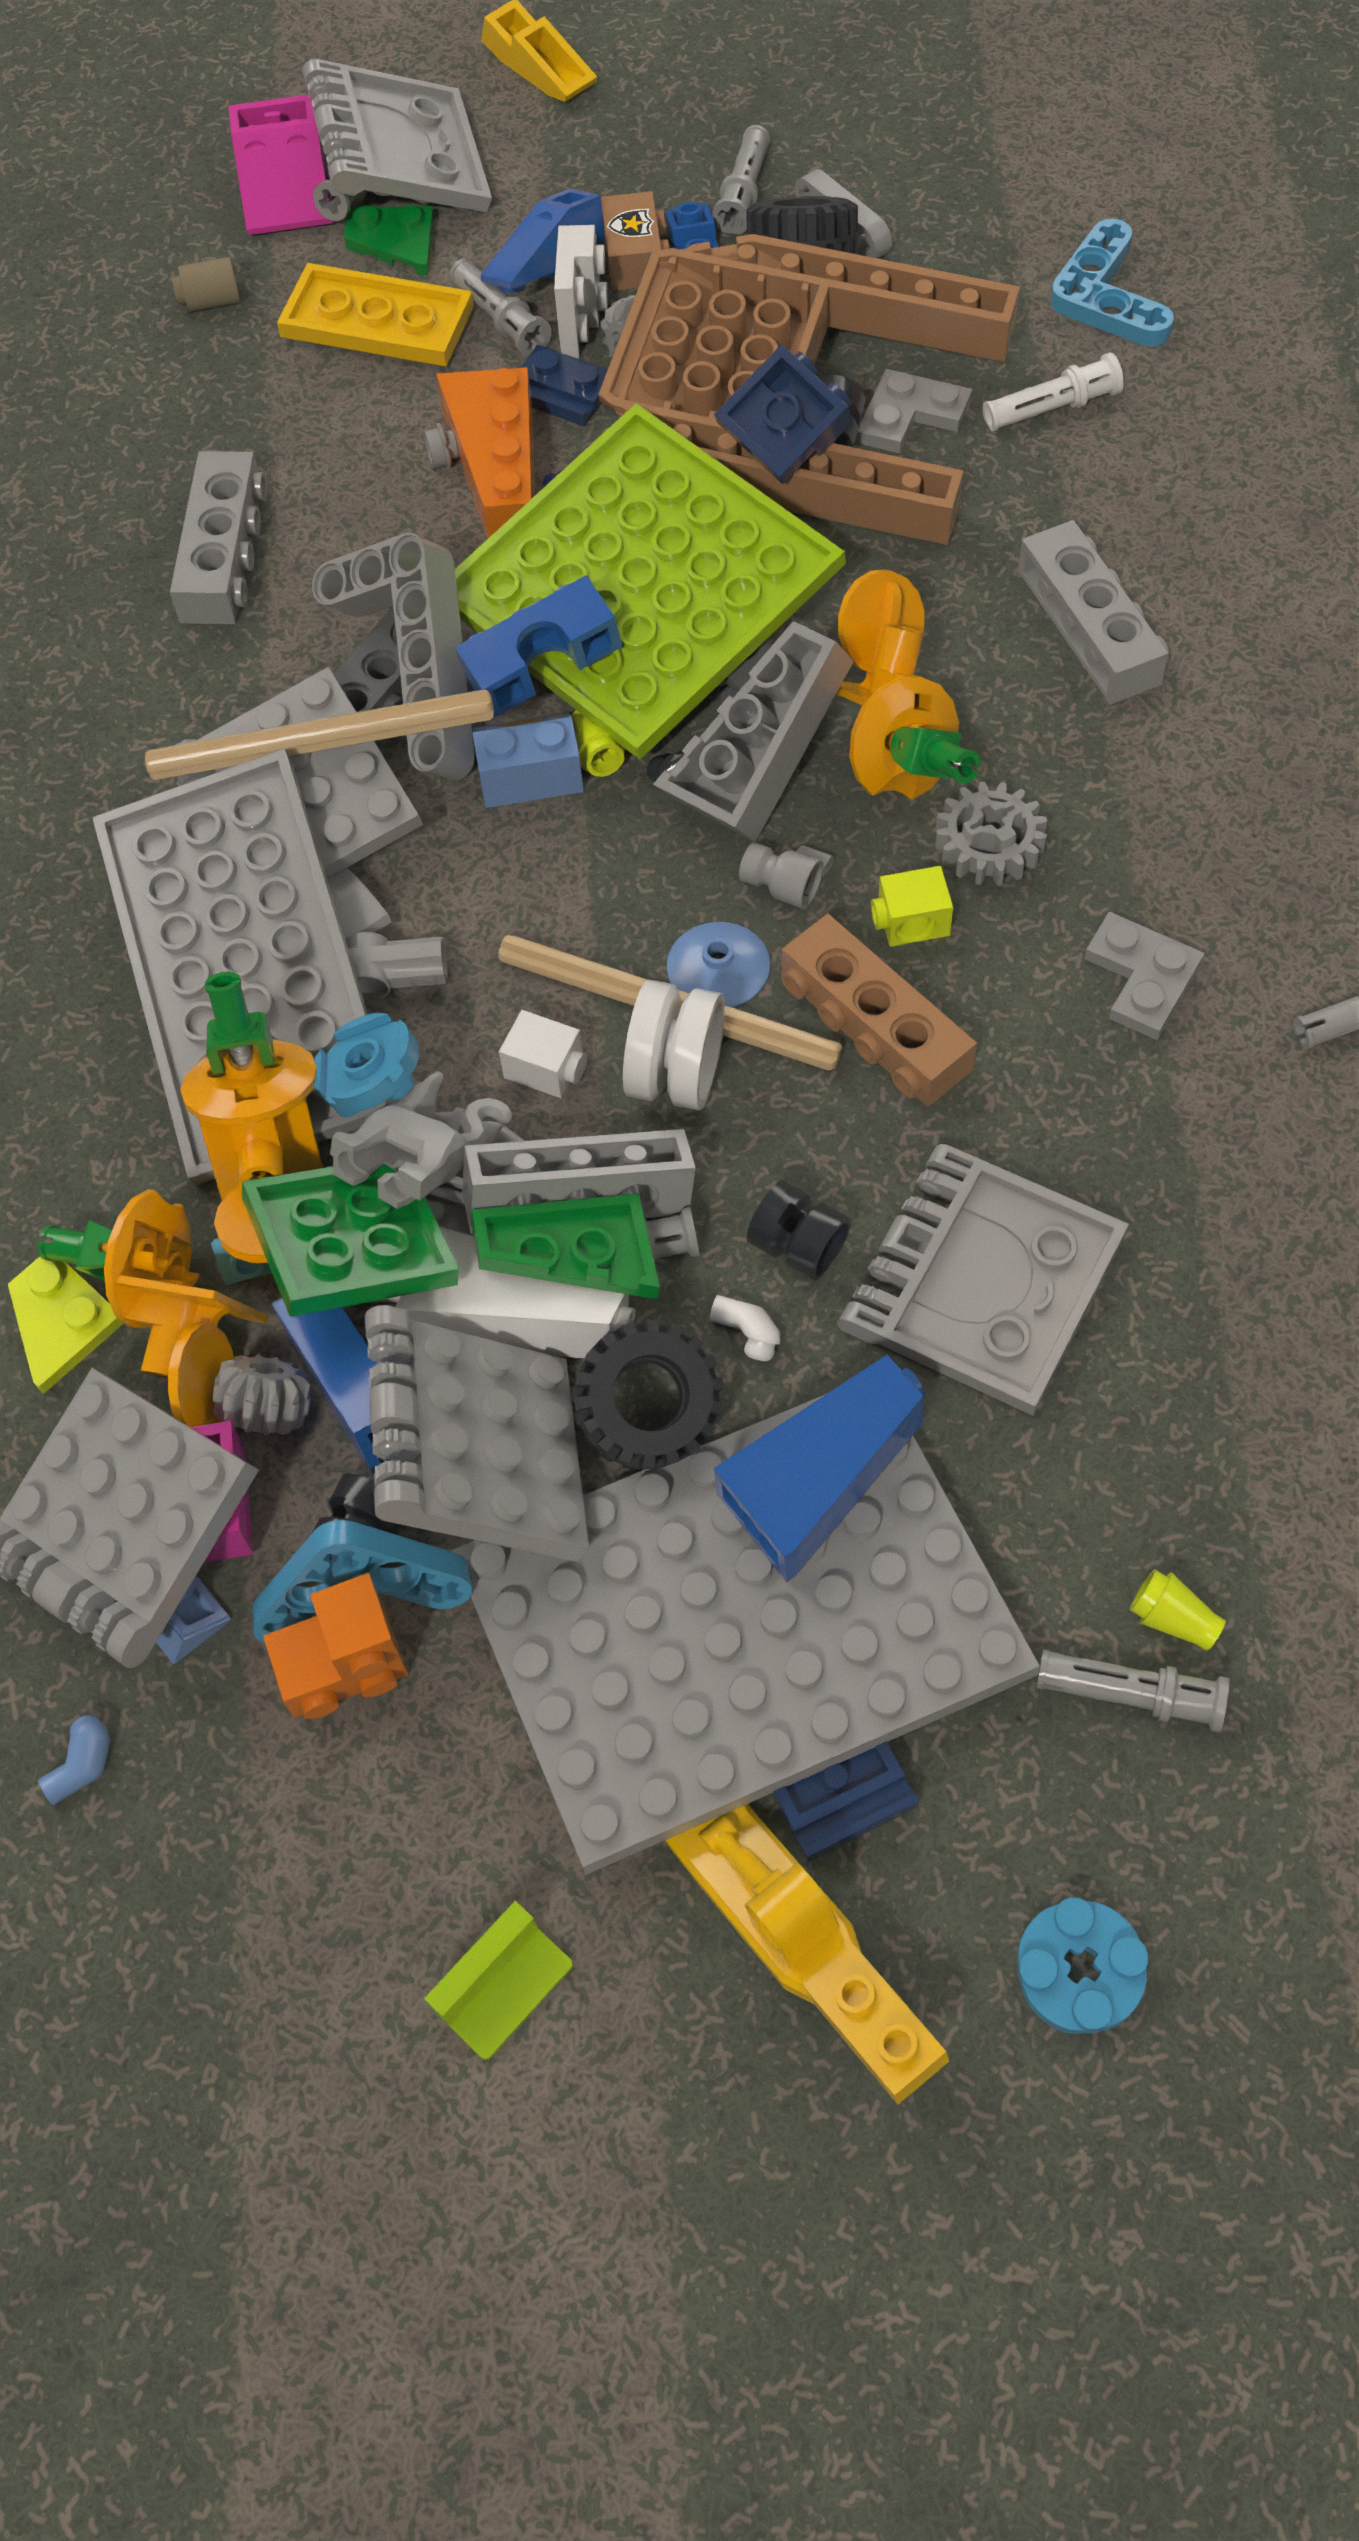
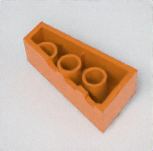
M527 367L436 374L443 416L449 430H453L459 458L487 539L535 496L533 412Z

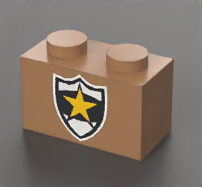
M653 191L602 196L605 247L611 291L639 288L640 280L645 272L652 251L669 249L668 239L660 240V238H666L663 209L655 210Z

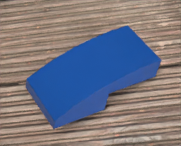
M687 202L680 204L676 209L665 211V220L672 248L685 249L692 244L709 242L710 248L719 247L716 240L715 222L707 204L701 205L696 202Z

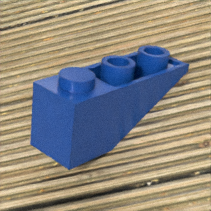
M569 188L539 200L481 273V282L500 286L501 291L513 293L526 289V283L533 280L555 277L558 226L595 225L596 245H604L606 250L601 195Z

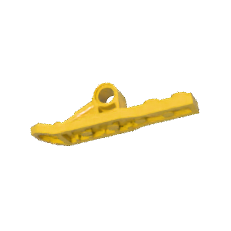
M749 1804L664 1840L705 1894L781 1986L818 2008L897 2105L949 2062L946 2050L861 1953L853 1925L757 1816Z

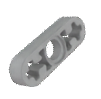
M815 169L796 181V197H841L858 204L859 255L879 259L891 251L892 236L885 221L824 171Z

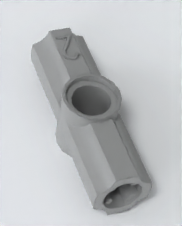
M360 932L346 938V944L362 995L379 994V998H384L390 993L391 988L446 984L448 968L443 937L388 941L381 934Z

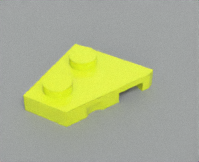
M39 1257L8 1283L34 1384L43 1394L124 1324L114 1315L110 1303L66 1262L47 1261Z

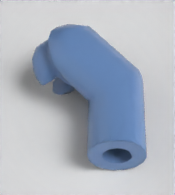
M84 1715L73 1722L70 1727L66 1763L38 1779L43 1793L52 1805L95 1781L103 1774L110 1744V1735L108 1728L98 1717Z

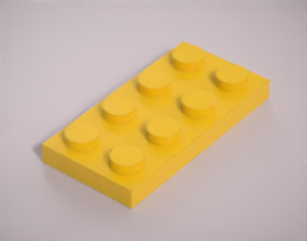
M307 263L277 325L280 337L447 367L473 310V292Z

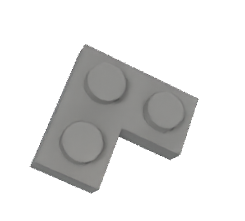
M886 369L858 428L856 443L900 453L914 422L958 432L972 401L973 389Z
M1108 912L1087 947L1084 959L1129 979L1111 1008L1109 1019L1158 1040L1201 966L1205 953L1112 912Z

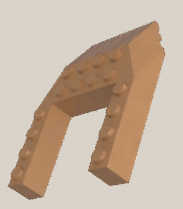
M755 234L736 237V244L710 248L709 242L692 244L685 249L669 248L652 251L600 389L599 401L619 416H623L637 403L789 512L949 545L960 509L964 470L832 443L820 456L813 452L781 484L717 423L714 414L781 344L794 356L799 351L802 352L815 365L828 327L1005 362L1016 325L1020 287Z

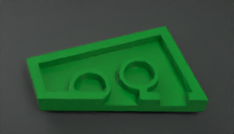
M639 1193L472 1209L471 1226L478 1265L481 1270L658 1299L660 1286Z

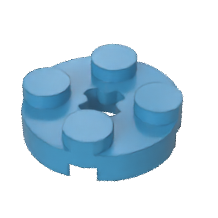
M373 1013L356 1018L342 1026L333 1034L338 1042L329 1050L328 1054L326 1055L321 1048L314 1059L317 1066L314 1081L315 1089L333 1107L338 1115L347 1118L360 1111L373 1108L388 1099H400L411 1091L415 1083L412 1072L418 1062L419 1045L412 1032L400 1019L399 1022L392 1021L388 1014Z
M1071 1897L1065 1899L1060 1904L1040 1912L1028 1925L1017 1950V1976L1024 1998L1032 2011L1040 2019L1062 2032L1095 2034L1117 2027L1134 2011L1145 1991L1148 1952L1145 1945L1139 1940L1136 1931L1124 1917L1103 1904L1085 1901L1081 1898ZM1084 1951H1088L1095 1957L1092 1966L1099 1973V1977L1095 1981L1084 1977L1077 1984L1067 1976L1071 1966L1064 1960V1957L1069 1952L1079 1956Z

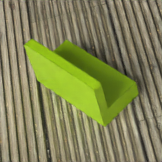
M514 1901L424 1999L431 2009L483 2060H489L570 1972L573 1963L565 1953L538 1929L534 1918L520 1904Z

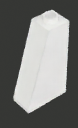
M440 1227L460 1269L458 1285L403 1295L395 1306L396 1308L407 1310L411 1319L552 1356L585 1358L591 1348L605 1335L619 1329L622 1325L634 1322L635 1309L629 1307L628 1294L481 1270L478 1265L474 1237L444 1227Z

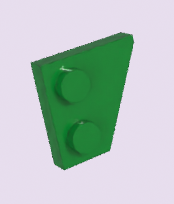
M433 206L350 207L346 217L344 232L346 249L363 255H373L378 260L391 265L398 261L414 267L416 274L428 275L435 218Z

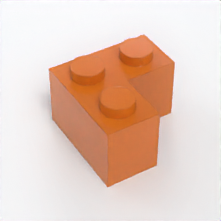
M369 1573L310 1594L317 1616L263 1635L283 1702L294 1718L304 1715L306 1719L324 1717L339 1708L338 1701L362 1693L363 1697H376L385 1694L396 1687L397 1679L408 1676L387 1610Z

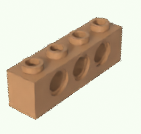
M828 913L782 948L781 979L788 992L797 999L805 997L817 1008L821 1020L829 1029L835 1032L841 1029L854 1041L855 1048L866 1062L870 1064L878 1062L891 1074L897 1089L906 1097L913 1098L916 1096L929 1107L974 1070L977 1042ZM831 980H842L843 982H832ZM867 1012H878V1013H881V1014H879V1015H870V1014H867ZM905 1044H914V1045H917V1046H919V1047H917V1048H907V1047H904V1046H902V1045H905Z

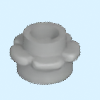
M436 423V428L424 431L426 449L432 468L446 466L447 469H450L452 465L451 459L459 458L453 430L444 431L442 425Z

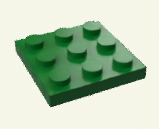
M383 1164L372 1172L366 1181L355 1186L333 1175V1166L242 1182L243 1203L290 1317L458 1285L460 1269L426 1198L424 1197L421 1200L415 1199L410 1204L398 1209L378 1198L377 1180L385 1173H397L388 1165Z

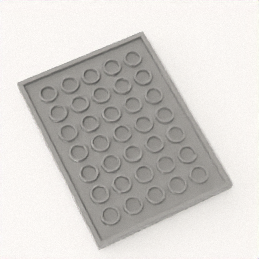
M821 1397L705 1444L693 1455L682 1459L680 1462L662 1468L645 1469L583 1495L589 1550L578 1562L477 1540L452 1550V1552L465 1557L469 1562L472 1583V1595L470 1597L585 1875L1039 1674L1040 1666L914 1436L911 1437L797 1576L788 1582L783 1579L717 1495L714 1468Z

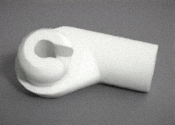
M720 1295L716 1296L711 1309L710 1322L742 1330L744 1335L748 1337L744 1348L745 1354L750 1358L760 1361L771 1360L775 1354V1344H780V1331L767 1312L753 1304Z

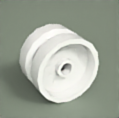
M647 980L643 983L633 1008L624 1053L623 1091L626 1097L654 1101L663 1093L667 1085L673 1106L694 1110L704 1108L717 1068L725 1017L723 993L696 988L686 996L681 1006V998L675 984Z

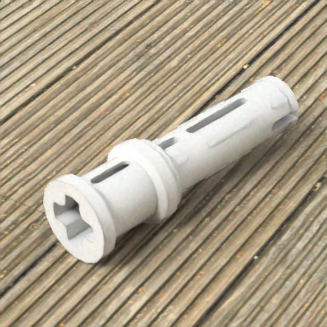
M1109 352L1103 354L1098 362L1080 368L1077 365L1068 366L1059 378L1025 388L993 401L984 402L982 407L984 420L990 430L995 431L1000 427L1035 417L1068 404L1072 408H1081L1087 404L1088 400L1107 393L1111 396L1119 395L1124 387L1120 363L1117 357ZM1098 377V381L1089 384L1091 379ZM1044 396V399L1039 402L1015 409L1016 405Z

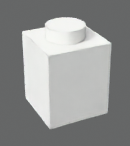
M521 1010L499 1050L505 1079L559 1098L563 1097L570 1082L577 1084L580 1081L587 1064V1054L583 1053L579 1029Z

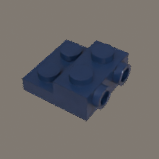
M783 344L768 357L714 414L717 423L781 484L813 452L820 456L853 422L849 410L852 402L846 393L833 382L827 387L816 376L819 373L818 369L805 354L799 351L794 356Z

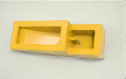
M512 0L484 17L481 41L501 62L548 96L566 102L597 82L596 74L545 16L535 21L518 0Z

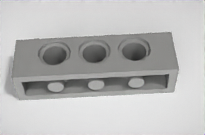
M198 452L170 588V594L180 623L236 624L239 607H245L247 604L248 589L245 572L253 570L254 548L251 540L252 536L260 534L261 529L258 502L265 501L267 497L266 475L264 472H258L253 452Z
M1074 520L1023 538L1018 572L1109 704L1162 685L1166 664L1169 661V651L1166 642L1161 636H1156L1145 621L1139 604L1130 600L1122 589L1116 572L1113 569H1108L1098 555L1093 540L1082 533Z
M684 1129L465 1145L462 1195L470 1233H473L471 1226L472 1209L639 1193L645 1218L680 1215L683 1208L690 1207L696 1167Z

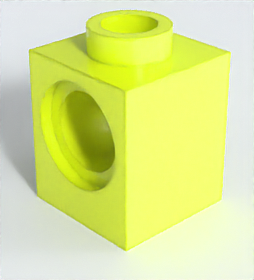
M941 866L880 876L879 897L871 899V911L876 930L885 929L890 947L950 936L953 905Z

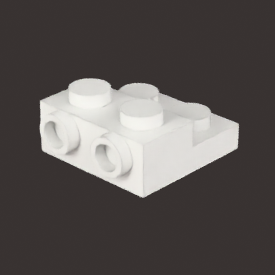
M595 225L558 226L554 291L560 348L562 354L576 359L580 358V342H589V328L599 327L600 311L608 309L607 282H599L600 274H605L604 245H596Z

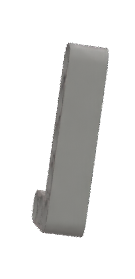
M403 533L330 560L317 569L312 580V592L314 598L320 604L353 617H362L393 606L403 704L468 692L466 676L455 649L456 646L462 644L454 561L452 554L447 548L414 533ZM471 723L407 735L410 761L416 769L453 781L463 779L471 771L474 763Z

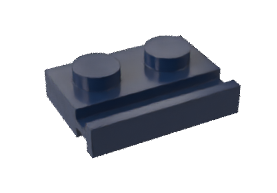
M540 345L536 346L520 367L528 368L532 408L585 427L592 413H596L602 404L599 401V392L608 371L607 369Z
M887 1741L841 1763L831 1765L825 1768V1770L789 1786L781 1787L772 1793L793 1836L797 1839L807 1863L917 1808L919 1804V1799L915 1792H912L905 1779L906 1775Z

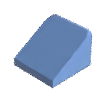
M198 1576L192 1581L156 1641L173 1664L189 1654L231 1620Z

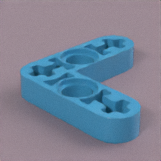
M1102 220L1093 227L1054 280L1050 300L1051 306L1061 315L1149 347L1162 345L1170 338L1174 321L1173 312L1161 303L1107 284L1130 251L1132 229L1122 220ZM1104 242H1110L1107 250L1103 248ZM1085 265H1095L1100 267L1102 270L1091 272L1086 271L1081 267ZM1076 284L1079 285V292H1074L1072 294V292L1075 290ZM1115 307L1122 312L1119 314H1108L1102 312L1101 309Z
M347 1520L327 1522L319 1526L255 1599L252 1605L254 1637L259 1642L265 1644L263 1635L317 1616L310 1594L366 1573L370 1574L379 1593L435 1609H450L460 1606L469 1600L472 1595L469 1562L465 1557L457 1553ZM392 1562L406 1563V1565L398 1568L388 1569L379 1567ZM309 1581L323 1583L313 1587L296 1586L302 1582Z

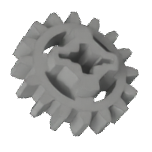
M979 782L978 792L973 794L965 787L960 788L959 800L947 798L944 803V812L937 814L935 848L943 850L942 863L950 865L956 862V876L959 878L966 875L969 871L975 873V884L979 885L984 881L985 876H993L997 885L1003 884L1004 874L1010 873L1017 880L1021 879L1024 866L1034 869L1037 866L1039 854L1044 853L1047 818L1038 816L1040 807L1038 801L1025 804V791L1020 789L1013 795L1006 793V783L1003 782L998 785L996 791H989L985 782ZM963 823L962 832L958 833L957 830L959 826ZM1023 833L1024 839L1017 845L1016 841H1018L1019 834Z

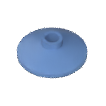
M711 922L696 926L677 939L668 955L667 973L670 983L675 984L677 990L690 993L698 988L720 992L724 995L725 1005L733 1008L748 1002L763 989L770 974V956L763 941L749 929L729 922ZM715 953L726 954V956L721 959H714L710 957V955Z

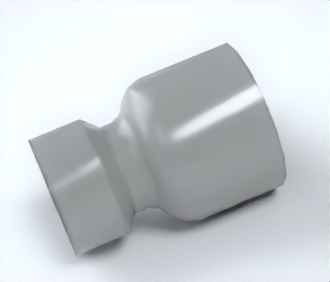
M752 842L743 855L739 868V880L757 887L766 884L773 898L806 909L818 891L821 879L824 875H827L832 867L834 857L804 845L800 846L796 851L787 850L780 856H776L772 848Z

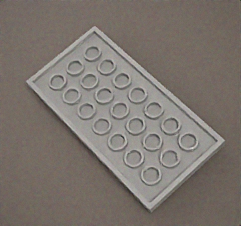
M285 749L92 817L187 1177L195 1186L215 1179L198 1118L187 1111L180 1089L185 1075L200 1060L207 1057V1023L215 1019L209 995L205 989V981L210 976L228 971L239 974L248 1013L263 1012L268 1019L272 1040L296 1043L309 1051L313 1059H315L321 1048L327 1055L329 1050L338 1042L333 1036L337 1030L356 1018L368 1015L292 761ZM315 1087L306 1096L317 1143L332 1138L339 1131L347 1133L360 1128L369 1113L385 1105V1102L373 1108L360 1111L346 1118L338 1115L333 1107L322 1098Z

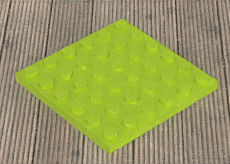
M636 403L455 568L460 619L479 633L511 617L516 611L527 608L553 594L561 586L571 584L587 575L615 616L622 647L580 671L568 655L558 651H550L538 655L531 661L527 669L533 677L593 724L608 732L611 738L640 760L846 564L845 551Z

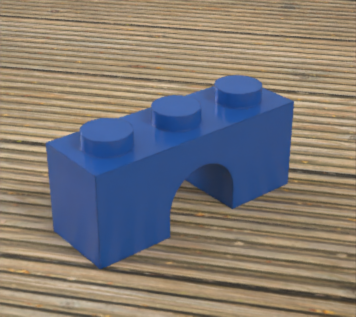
M587 575L571 584L561 586L553 594L533 605L516 611L511 617L484 632L472 635L467 641L456 646L455 649L465 676L475 691L485 689L491 694L494 705L493 718L536 695L527 668L538 655L550 651L562 652L573 660L580 671L620 649L622 643L615 616Z

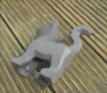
M437 1071L423 1082L415 1081L411 1091L404 1097L397 1100H386L383 1107L368 1114L362 1126L354 1134L340 1131L332 1136L330 1155L334 1156L333 1175L355 1186L366 1181L369 1175L383 1164L388 1165L397 1173H385L377 1180L378 1198L398 1209L410 1204L415 1199L421 1200L439 1185L453 1180L464 1164V1146L485 1144L489 1138L482 1121L489 1120L500 1124H508L512 1119V1112L506 1104L499 1100L491 1098L476 1100L463 1110L460 1123L465 1133H458L444 1122L439 1121V1116L435 1113L437 1092L444 1075Z

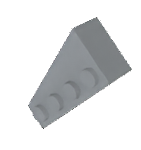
M793 621L749 672L751 678L733 698L730 695L716 710L720 714L700 737L695 735L682 750L684 756L669 773L664 771L653 785L672 799L756 842L853 664V659L836 641Z

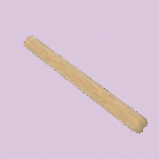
M478 690L152 749L145 753V765L152 779H165L237 766L285 749L288 755L292 756L487 721L494 717V705L488 690Z
M507 935L503 938L498 953V958L503 963L633 1006L643 983L647 981V979L514 935ZM678 990L682 1006L689 993ZM725 1005L723 1036L825 1070L836 1068L842 1052V1045L840 1043Z

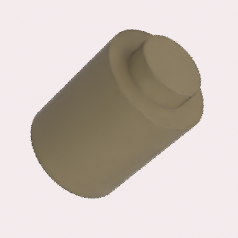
M230 256L178 266L179 276L172 277L178 305L186 303L189 312L241 303Z

